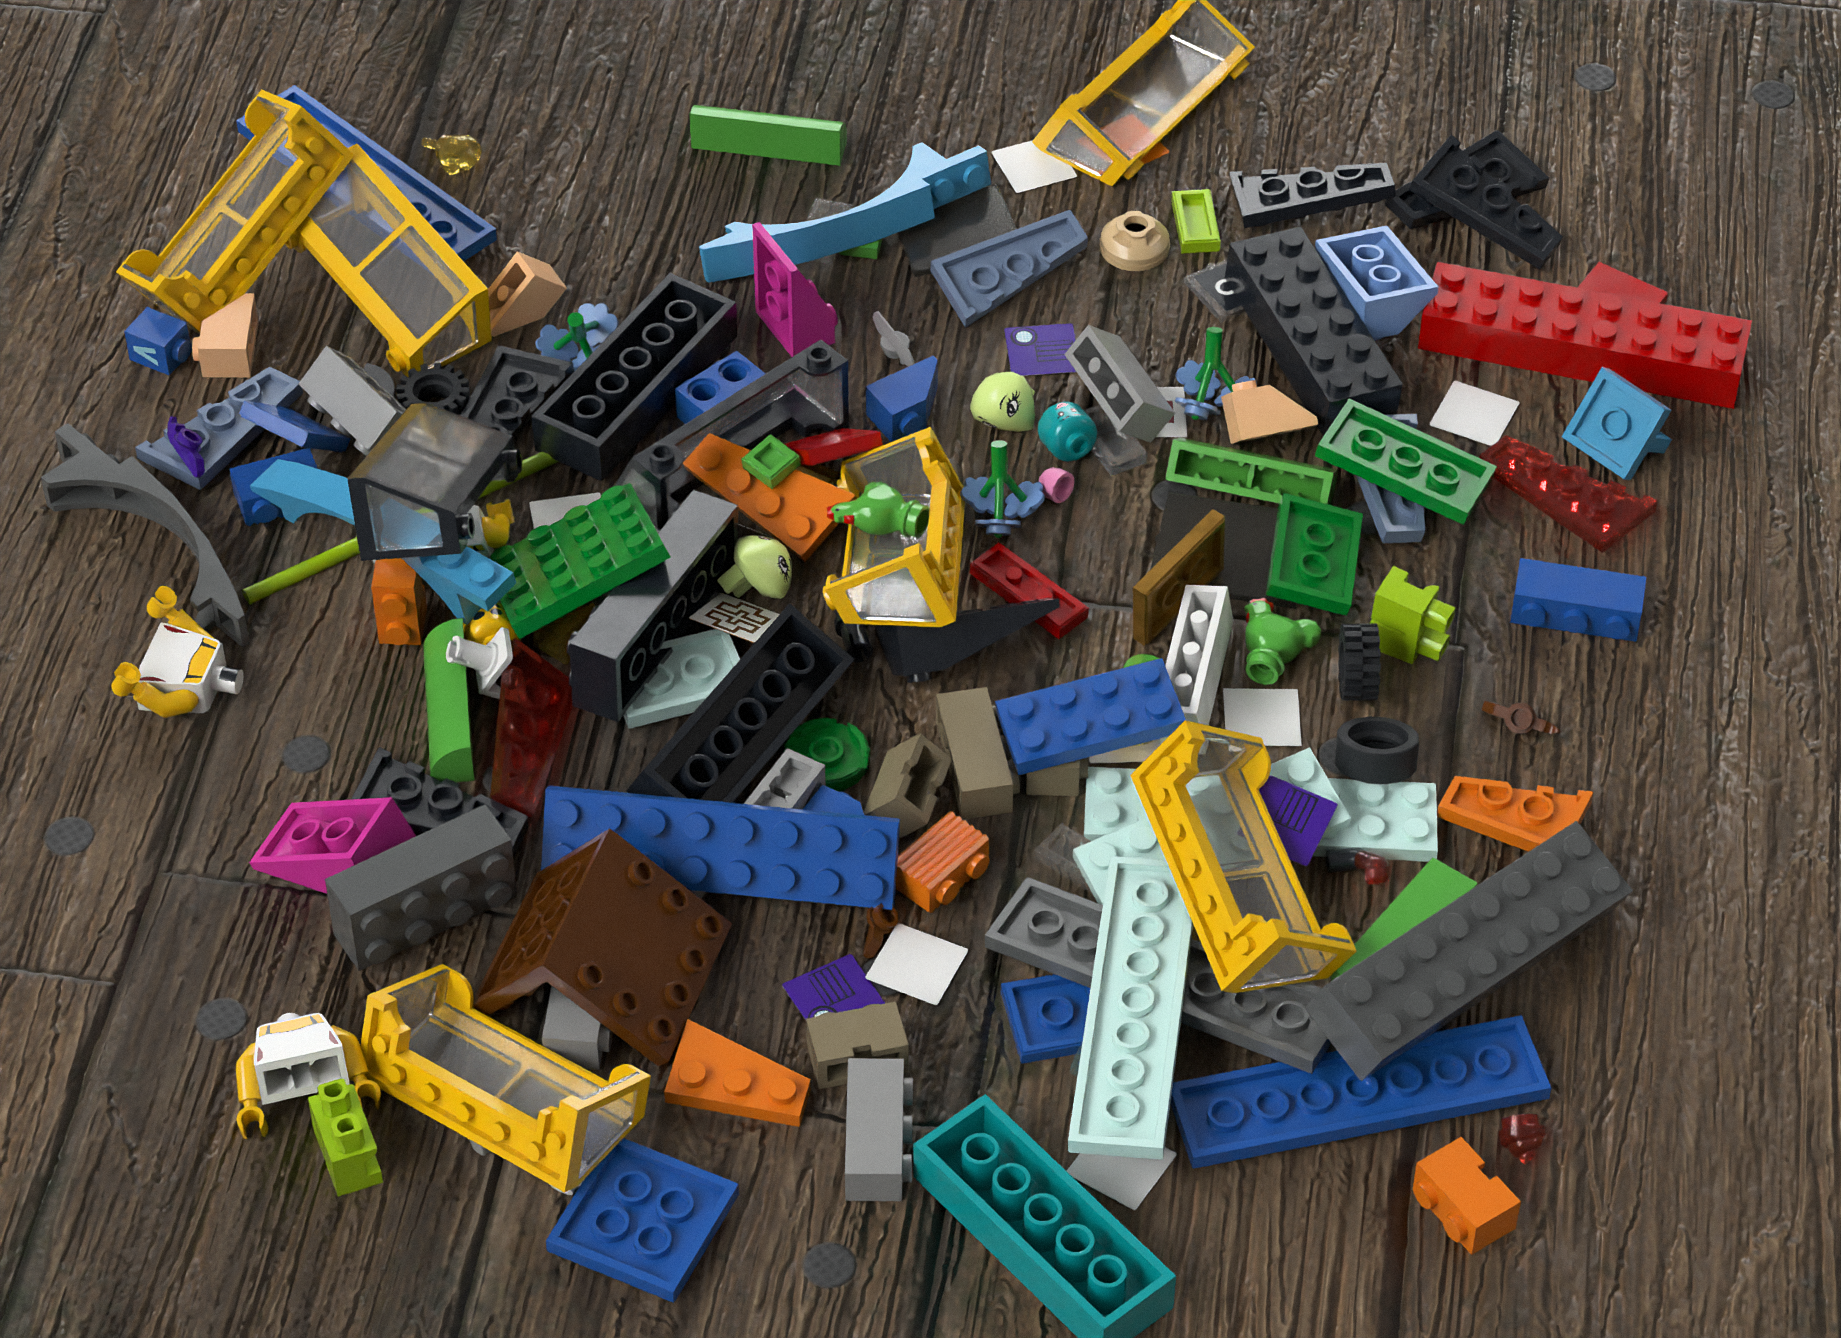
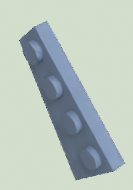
M1067 210L932 260L930 271L966 328L1085 249L1088 237L1072 211Z

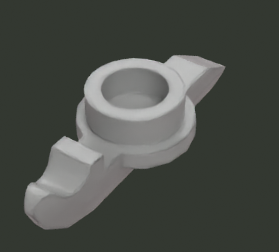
M879 311L874 312L873 321L877 331L882 336L880 346L884 354L892 359L900 358V363L902 365L906 364L908 367L915 364L912 354L908 349L910 341L908 336L902 332L894 331Z

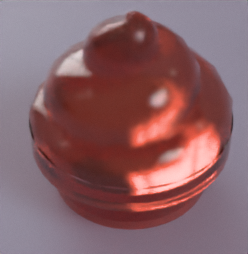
M1519 1114L1503 1118L1501 1120L1502 1130L1498 1132L1500 1144L1508 1149L1512 1156L1520 1159L1523 1164H1527L1535 1157V1150L1539 1149L1543 1144V1138L1546 1134L1545 1126L1539 1124V1117L1536 1114Z

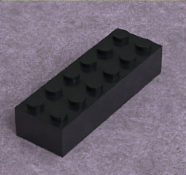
M1296 227L1229 243L1224 278L1305 408L1317 416V427L1322 435H1325L1348 399H1352L1384 415H1396L1403 384L1303 229Z
M669 273L532 415L535 451L539 453L545 452L552 459L599 481H603L676 403L675 388L680 386L685 380L691 379L709 368L738 337L736 302Z
M693 490L682 504L676 505L671 518L664 527L656 530L671 558L610 590L609 595L601 605L598 604L593 608L588 621L580 631H575L571 635L567 645V654L570 655L571 672L569 675V686L572 687L574 707L619 722L629 706L633 704L644 690V685L649 683L658 672V665L664 664L672 654V647L660 649L663 642L685 637L697 622L689 619V617L714 599L722 590V586L717 580L736 564L734 561V549L738 540L737 504Z
M789 603L645 767L626 792L733 803L855 659Z

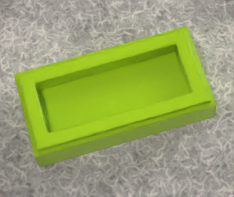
M1210 189L1172 191L1171 202L1181 254L1220 251L1221 240Z

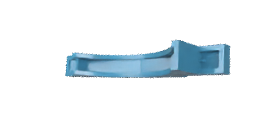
M921 142L912 146V157L902 176L890 188L870 201L825 218L799 223L763 225V227L794 265L877 241L934 219L935 208L991 185L987 151L978 145L945 159ZM740 222L728 224L725 226L726 235L699 246L704 278L708 283L754 274L752 224Z
M277 459L250 485L252 492L280 507L285 519L293 524L303 514L323 513L342 519L355 526L346 477L304 464ZM391 496L382 504L385 522L382 544L390 550L443 546L439 521ZM466 546L461 554L401 558L430 585L457 619L463 618V623L466 625L471 622L480 609L483 608L489 611L516 584L512 571Z

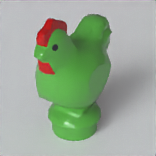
M880 481L867 484L864 493L854 501L836 503L833 506L827 507V518L834 520L836 523L855 525L863 532L871 535H886L900 531L904 537L909 538L913 536L920 538L928 527L930 509L928 506L920 504L918 500L905 502L897 489Z
M1266 598L1252 599L1250 604L1244 607V611L1247 614L1245 643L1246 648L1250 652L1246 658L1247 665L1245 670L1248 677L1253 681L1263 685H1270L1275 683L1278 677L1283 674L1285 663L1295 659L1304 648H1312L1318 644L1321 637V628L1316 621L1310 619L1291 620L1272 613L1274 604L1268 602Z

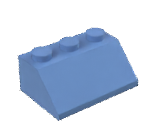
M1388 226L1315 241L1316 251L1375 341L1383 337L1399 334L1438 294L1437 284Z

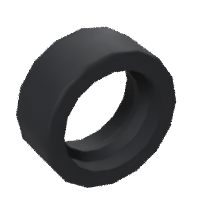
M1369 716L1352 719L1345 722L1337 730L1335 766L1342 774L1353 780L1365 783L1391 784L1401 782L1410 778L1417 771L1419 734L1411 726L1386 717Z

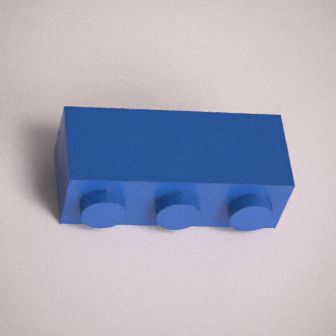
M1520 558L1510 623L1636 642L1642 615L1646 577Z

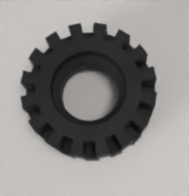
M434 363L433 369H428L427 364L420 365V372L412 368L408 371L409 377L403 375L400 378V385L397 384L396 389L397 400L406 409L411 404L429 403L424 402L423 400L442 397L446 399L429 404L461 415L470 398L468 379L464 378V373L461 370L455 372L454 366L447 365L444 370L441 363ZM428 410L431 431H434V437L441 436V430L445 429L450 434L457 420L433 410Z
M1377 623L1341 624L1339 633L1340 645H1338L1340 697L1342 701L1377 700L1380 685L1379 673L1381 672L1380 636Z

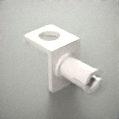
M501 627L487 645L469 641L460 636L452 638L453 641L449 642L446 650L447 662L475 669L479 694L517 705L522 704L525 698L521 674L517 669L507 667L513 659L509 629ZM499 676L509 681L512 690H504L495 683Z

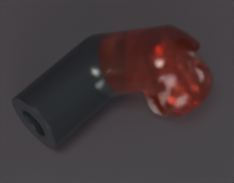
M1360 848L1326 851L1328 873L1365 870L1364 878L1367 884H1381L1388 881L1387 867L1390 866L1387 859L1382 855Z

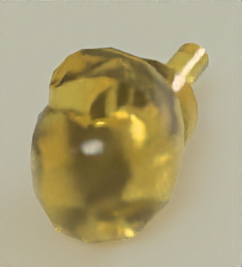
M445 134L439 140L424 137L421 142L422 146L435 149V154L440 161L441 167L446 173L453 175L458 174L460 171L471 169L477 163L482 153L480 143L469 135Z

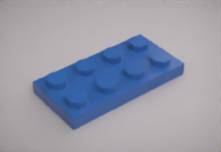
M1162 658L995 701L997 715L1018 775L1168 737L1186 720Z

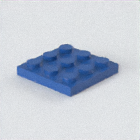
M623 1138L584 1179L546 1239L547 1251L674 1303L739 1196V1184Z

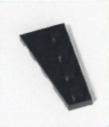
M1499 130L1462 150L1469 157L1475 155L1485 164L1484 171L1497 183L1502 180L1513 190L1511 193L1513 198L1547 187L1549 177ZM1412 181L1395 190L1396 197L1386 199L1385 206L1409 229L1452 217L1411 192L1409 188Z
M1451 134L1412 180L1409 190L1540 270L1559 247L1563 236L1528 204L1521 205L1511 195L1513 190L1502 180L1497 183L1484 171L1486 165L1475 155L1469 157L1459 148L1461 142Z
M1387 162L1337 165L1334 172H1324L1316 169V167H1301L1299 174L1278 175V169L1261 170V176L1243 177V171L1229 172L1231 187L1244 228L1265 226L1273 222L1292 218L1299 219L1307 215L1326 211H1338L1345 207L1377 203L1384 199L1396 197L1395 184Z
M498 345L460 416L511 435L514 438L532 419V415L574 373L573 362ZM457 420L439 454L468 465L492 433ZM439 458L440 466L461 471L465 469L460 465Z
M381 747L375 753L351 798L352 800L392 797L416 836L486 805L510 837L513 858L528 830L527 815L482 794L476 797L461 791L460 784L447 778L443 782L425 774L424 767L411 761L405 765L392 759V752Z

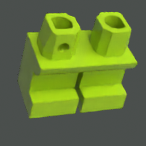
M1393 566L1375 593L1371 615L1372 620L1370 623H1377L1379 629V649L1384 654L1413 664L1419 654L1439 662L1449 645L1451 635L1446 634L1452 624L1456 607L1437 600L1439 586L1430 585L1422 590L1407 583L1408 572Z
M341 1078L319 1085L317 1087L318 1094L308 1097L313 1130L326 1161L337 1196L339 1197L383 1183L381 1169L375 1156L377 1146L354 1085H346L345 1079Z

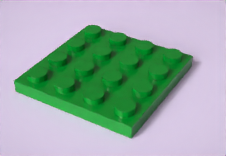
M630 482L624 486L617 485L609 488L601 495L600 499L587 506L580 505L570 509L561 520L549 526H539L533 529L527 535V538L514 545L502 546L490 555L492 561L514 573L516 584L500 601L519 639L671 558Z

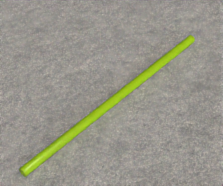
M540 452L522 460V471L514 482L559 461L552 459L545 452ZM492 479L479 498L511 483H508L505 479ZM426 507L416 509L420 512L433 511ZM357 537L242 589L244 598L249 604H252L360 554Z

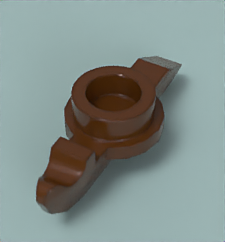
M1484 701L1482 711L1505 719L1506 726L1516 734H1525L1532 729L1544 733L1561 732L1554 724L1537 718L1534 709L1526 703H1515L1507 708L1496 703Z
M880 903L875 908L872 906L868 908L866 918L869 929L863 951L865 958L874 957L882 944L883 936L893 931L897 925L898 914L894 907L892 910L882 909L884 906Z

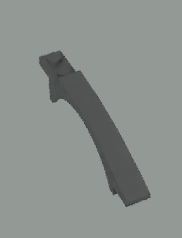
M67 423L56 430L55 435L60 459L64 463L41 477L47 506L54 512L84 508L124 511L145 517L166 527L188 546L199 563L196 586L190 598V605L198 611L195 622L205 631H209L217 626L241 647L248 645L249 638L245 615L235 588L209 540L176 497L132 456L120 463L114 455L105 454L100 450L88 434L79 433L70 424Z

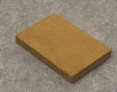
M1212 509L1133 587V639L1144 646L1149 644L1179 614L1186 585L1207 586L1224 570V515Z

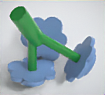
M585 303L579 307L578 312H573L568 316L567 321L570 332L566 329L558 330L553 325H545L540 331L541 337L535 341V346L539 351H542L541 355L571 362L570 359L577 356L572 361L575 372L600 346L596 345L599 342L602 344L618 327L619 322L614 314L608 313L609 309L606 304L599 303L594 306L591 303ZM575 342H578L582 348L579 352Z
M1218 327L1206 329L1205 362L1198 365L1195 361L1189 360L1175 374L1177 381L1184 385V391L1187 394L1197 395L1196 400L1179 397L1175 399L1177 404L1185 408L1184 414L1191 416L1193 420H1207L1208 415H1220L1221 411L1217 407L1223 406L1222 396L1233 392L1232 385L1255 380V378L1249 379L1248 376H1243L1234 382L1221 362L1223 330ZM1215 369L1227 385L1222 389L1221 395L1214 401L1217 407L1204 403L1205 400H1210L1214 396L1215 390L1221 385L1219 379L1214 377Z
M998 440L991 443L992 475L989 479L986 477H978L977 480L971 477L966 478L964 487L960 491V496L976 512L984 513L987 511L994 515V519L975 520V525L986 528L987 535L1001 538L1002 536L1011 535V528L1021 527V521L1003 520L1004 483L1012 491V494L1008 495L1005 500L1007 506L1004 514L1009 519L1015 518L1018 515L1024 518L1032 514L1043 503L1045 495L1042 493L1044 487L1040 482L1032 484L1030 481H1025L1017 485L1008 474L1007 442Z

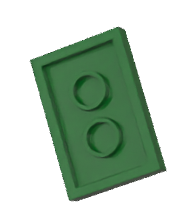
M1283 493L1278 507L1266 595L1347 616L1352 604L1363 514Z

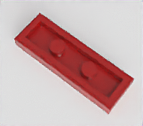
M999 542L970 563L969 573L1009 603L1043 598L1059 599V608L1035 620L1036 623L1058 639L1088 618L1089 607Z

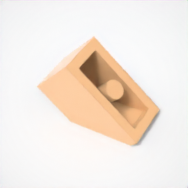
M518 251L488 288L491 336L495 337L546 316L567 289L550 264Z
M254 293L244 294L202 321L200 337H194L192 343L193 360L200 361L202 377H251L259 324Z
M1256 380L1232 385L1233 392L1221 397L1231 444L1304 430L1318 425L1317 416L1271 385L1257 387Z

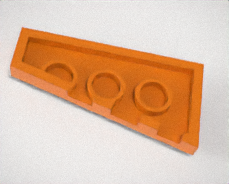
M709 433L683 462L686 470L723 499L737 504L738 510L804 562L839 524L827 518V507L833 506L836 503L851 502L857 499V496L851 492L796 469L771 489L743 468L741 459L751 450Z

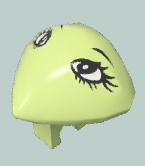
M1014 372L995 373L986 377L973 394L970 410L974 419L988 427L1015 432L1032 430L1035 421L1033 398L1035 391L1022 375Z
M749 535L739 538L734 549V561L736 564L717 580L724 591L728 594L733 592L739 598L754 586L762 596L777 599L784 598L790 588L792 578V561L787 548L778 540L764 536Z

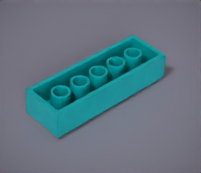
M986 1094L913 1144V1177L1076 1337L1134 1338L1174 1308L1176 1275Z

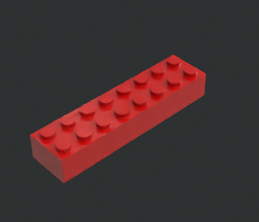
M1441 262L1436 264L1432 280L1438 286V294L1424 307L1418 349L1593 382L1601 367L1611 369L1647 393L1734 409L1752 320Z

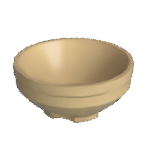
M1128 211L1123 215L1115 217L1103 227L1101 232L1100 252L1103 258L1111 265L1122 270L1144 271L1152 269L1163 263L1170 251V239L1167 228L1154 217L1143 214L1141 211ZM1140 225L1145 226L1146 229L1140 232H1132L1126 229L1125 226Z

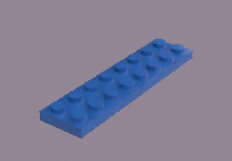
M296 85L277 95L302 106L347 148L357 143L463 261L497 240L495 227ZM244 115L236 120L238 132L251 140L254 134L247 128ZM287 137L272 157L289 169L297 158L284 147L288 140ZM346 167L324 194L336 204L349 198ZM355 208L347 211L384 239L394 231L377 210L371 213L366 211L362 214H359ZM400 236L391 242V244L432 273Z
M548 786L545 789L541 870L610 828L683 886L692 891L868 908L871 906L875 908L882 903L884 906L882 909L892 910L895 906L900 819L559 786Z
M1520 1015L1434 1032L1362 1082L1340 1053L1334 1051L1324 1054L1312 1074L1288 1064L1277 1062L1173 1082L1170 1104L1192 1169L1546 1100L1550 1099L1551 1085L1523 1017Z

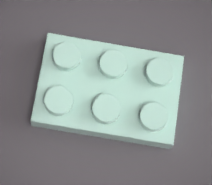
M713 629L663 642L660 649L672 647L673 652L664 664L658 665V672L649 683L644 685V690L623 715L628 729L694 713L740 660L730 634Z

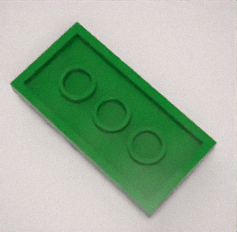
M1348 399L1319 442L1315 452V457L1462 525L1465 524L1490 484L1497 466L1352 399Z

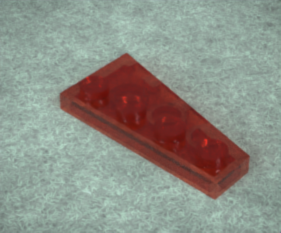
M1507 435L1479 455L1480 459L1497 466L1493 478L1601 553L1656 512L1658 500L1647 495L1639 499L1625 493L1626 486L1612 480L1608 484L1588 477V470L1575 464L1573 466H1563L1553 462V455Z
M513 638L510 640L513 659L503 671L501 677L490 797L530 818L535 814L573 707L572 687L569 686V677L521 641Z

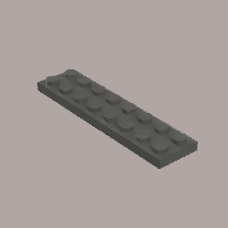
M1027 877L986 932L985 947L1091 988L1103 905ZM1191 939L1181 1017L1182 1024L1311 1074L1331 1045L1329 1039L1305 1010V1007L1322 988L1307 982L1240 993L1221 991L1202 943ZM1263 966L1246 983L1289 976Z

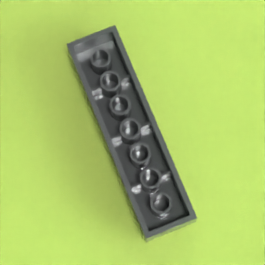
M1575 821L1326 984L1309 1002L1305 1010L1362 1082L1608 916L1633 890L1581 825Z

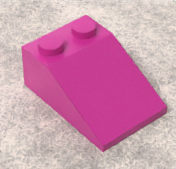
M760 222L752 224L756 313L791 357L820 339L828 345L834 344L835 325L838 324V318L833 306L823 301L813 281L810 279L806 280Z
M392 797L291 803L249 863L254 870L327 894L326 878L416 837Z

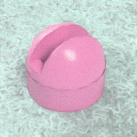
M1049 468L1039 477V482L1044 487L1042 493L1046 498L1055 503L1064 502L1073 491L1074 476L1061 468Z

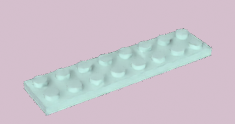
M1088 767L1083 845L1148 817L1130 776L1136 769ZM1216 774L1192 778L1185 786L1190 797L1193 798L1219 787L1223 783L1220 776ZM1328 778L1351 817L1349 827L1322 838L1313 856L1326 857V851L1360 848L1364 850H1359L1356 854L1362 856L1369 852L1371 859L1429 862L1432 857L1437 859L1436 783L1398 782L1370 784L1353 779Z
M1110 856L1068 1137V1151L1070 1153L1163 1160L1193 932V922L1166 860Z

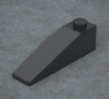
M1043 598L991 606L989 610H961L956 612V622L943 627L875 625V632L892 674L906 676L907 683L933 679L932 671L944 670L1059 608L1060 604L1057 598ZM927 615L895 621L936 622L934 616Z

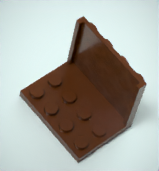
M609 828L536 874L474 997L473 1008L487 1016L499 1009L504 1011L519 997L532 995L540 985L548 982L659 1067L669 1062L732 923Z

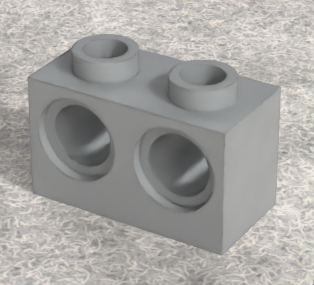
M787 748L744 804L803 809L822 784L825 785V765Z

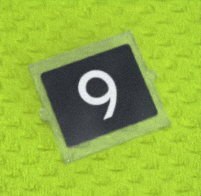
M1227 259L1216 264L1209 263L1207 268L1184 277V283L1221 323L1247 314L1224 278Z

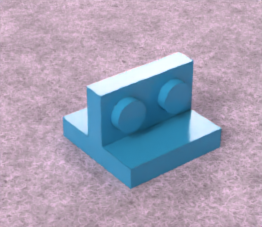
M1601 367L1561 437L1621 478L1631 480L1648 452L1665 453L1672 439L1660 432L1672 410L1611 369Z

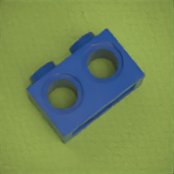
M738 351L733 352L724 359L716 361L711 367L693 378L685 380L680 386L675 388L677 418L685 424L766 373ZM769 388L714 422L709 430L768 394ZM703 429L697 434L701 436L705 429Z

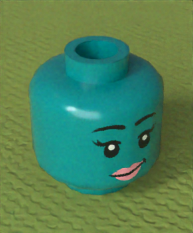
M1069 401L1059 402L1049 407L1039 420L1037 430L1040 440L1057 459L1065 462L1076 461L1092 450L1098 434L1094 421L1078 404Z

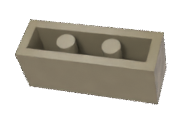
M987 687L936 694V725L943 752L952 758L948 771L961 819L1012 813L1013 794L1020 793L1019 777L1016 768H1009L1007 761L1011 760V752L1005 735L1000 736L999 729L1002 726L997 715L995 703L991 704Z

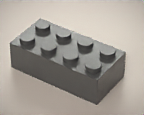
M486 805L478 807L325 879L334 936L358 971L373 964L382 963L400 951L413 945L422 944L430 937L453 926L462 925L470 918L493 907H499L517 896L511 839Z

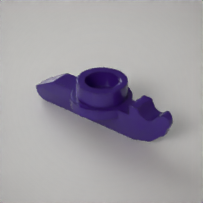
M171 416L167 425L169 441L193 476L200 478L205 473L204 459L199 454L201 451L200 445L203 440L194 431L186 429L184 424L177 423L176 417Z

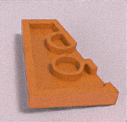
M1454 776L1438 805L1437 817L1529 852L1575 821L1581 824L1592 803L1593 792L1578 790L1577 795L1554 793V787L1537 785V790L1533 791L1512 788L1505 781Z
M687 1019L665 1087L664 1096L665 1103L800 1127L811 1091V1083L809 1078Z

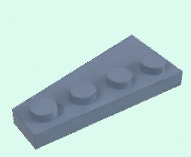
M268 367L228 391L229 398L220 403H208L198 409V416L184 425L186 429L194 431L203 440L200 445L201 451L199 454L204 459L205 473L200 478L193 476L171 445L167 435V428L163 430L164 437L151 444L146 440L135 447L137 459L201 490L265 430V428L241 417L239 412L243 402L250 401L289 407L303 394L302 387L298 385L300 381L272 367Z
M1417 414L1386 415L1415 429L1418 425ZM1356 475L1382 543L1421 542L1425 533L1424 506L1409 501Z

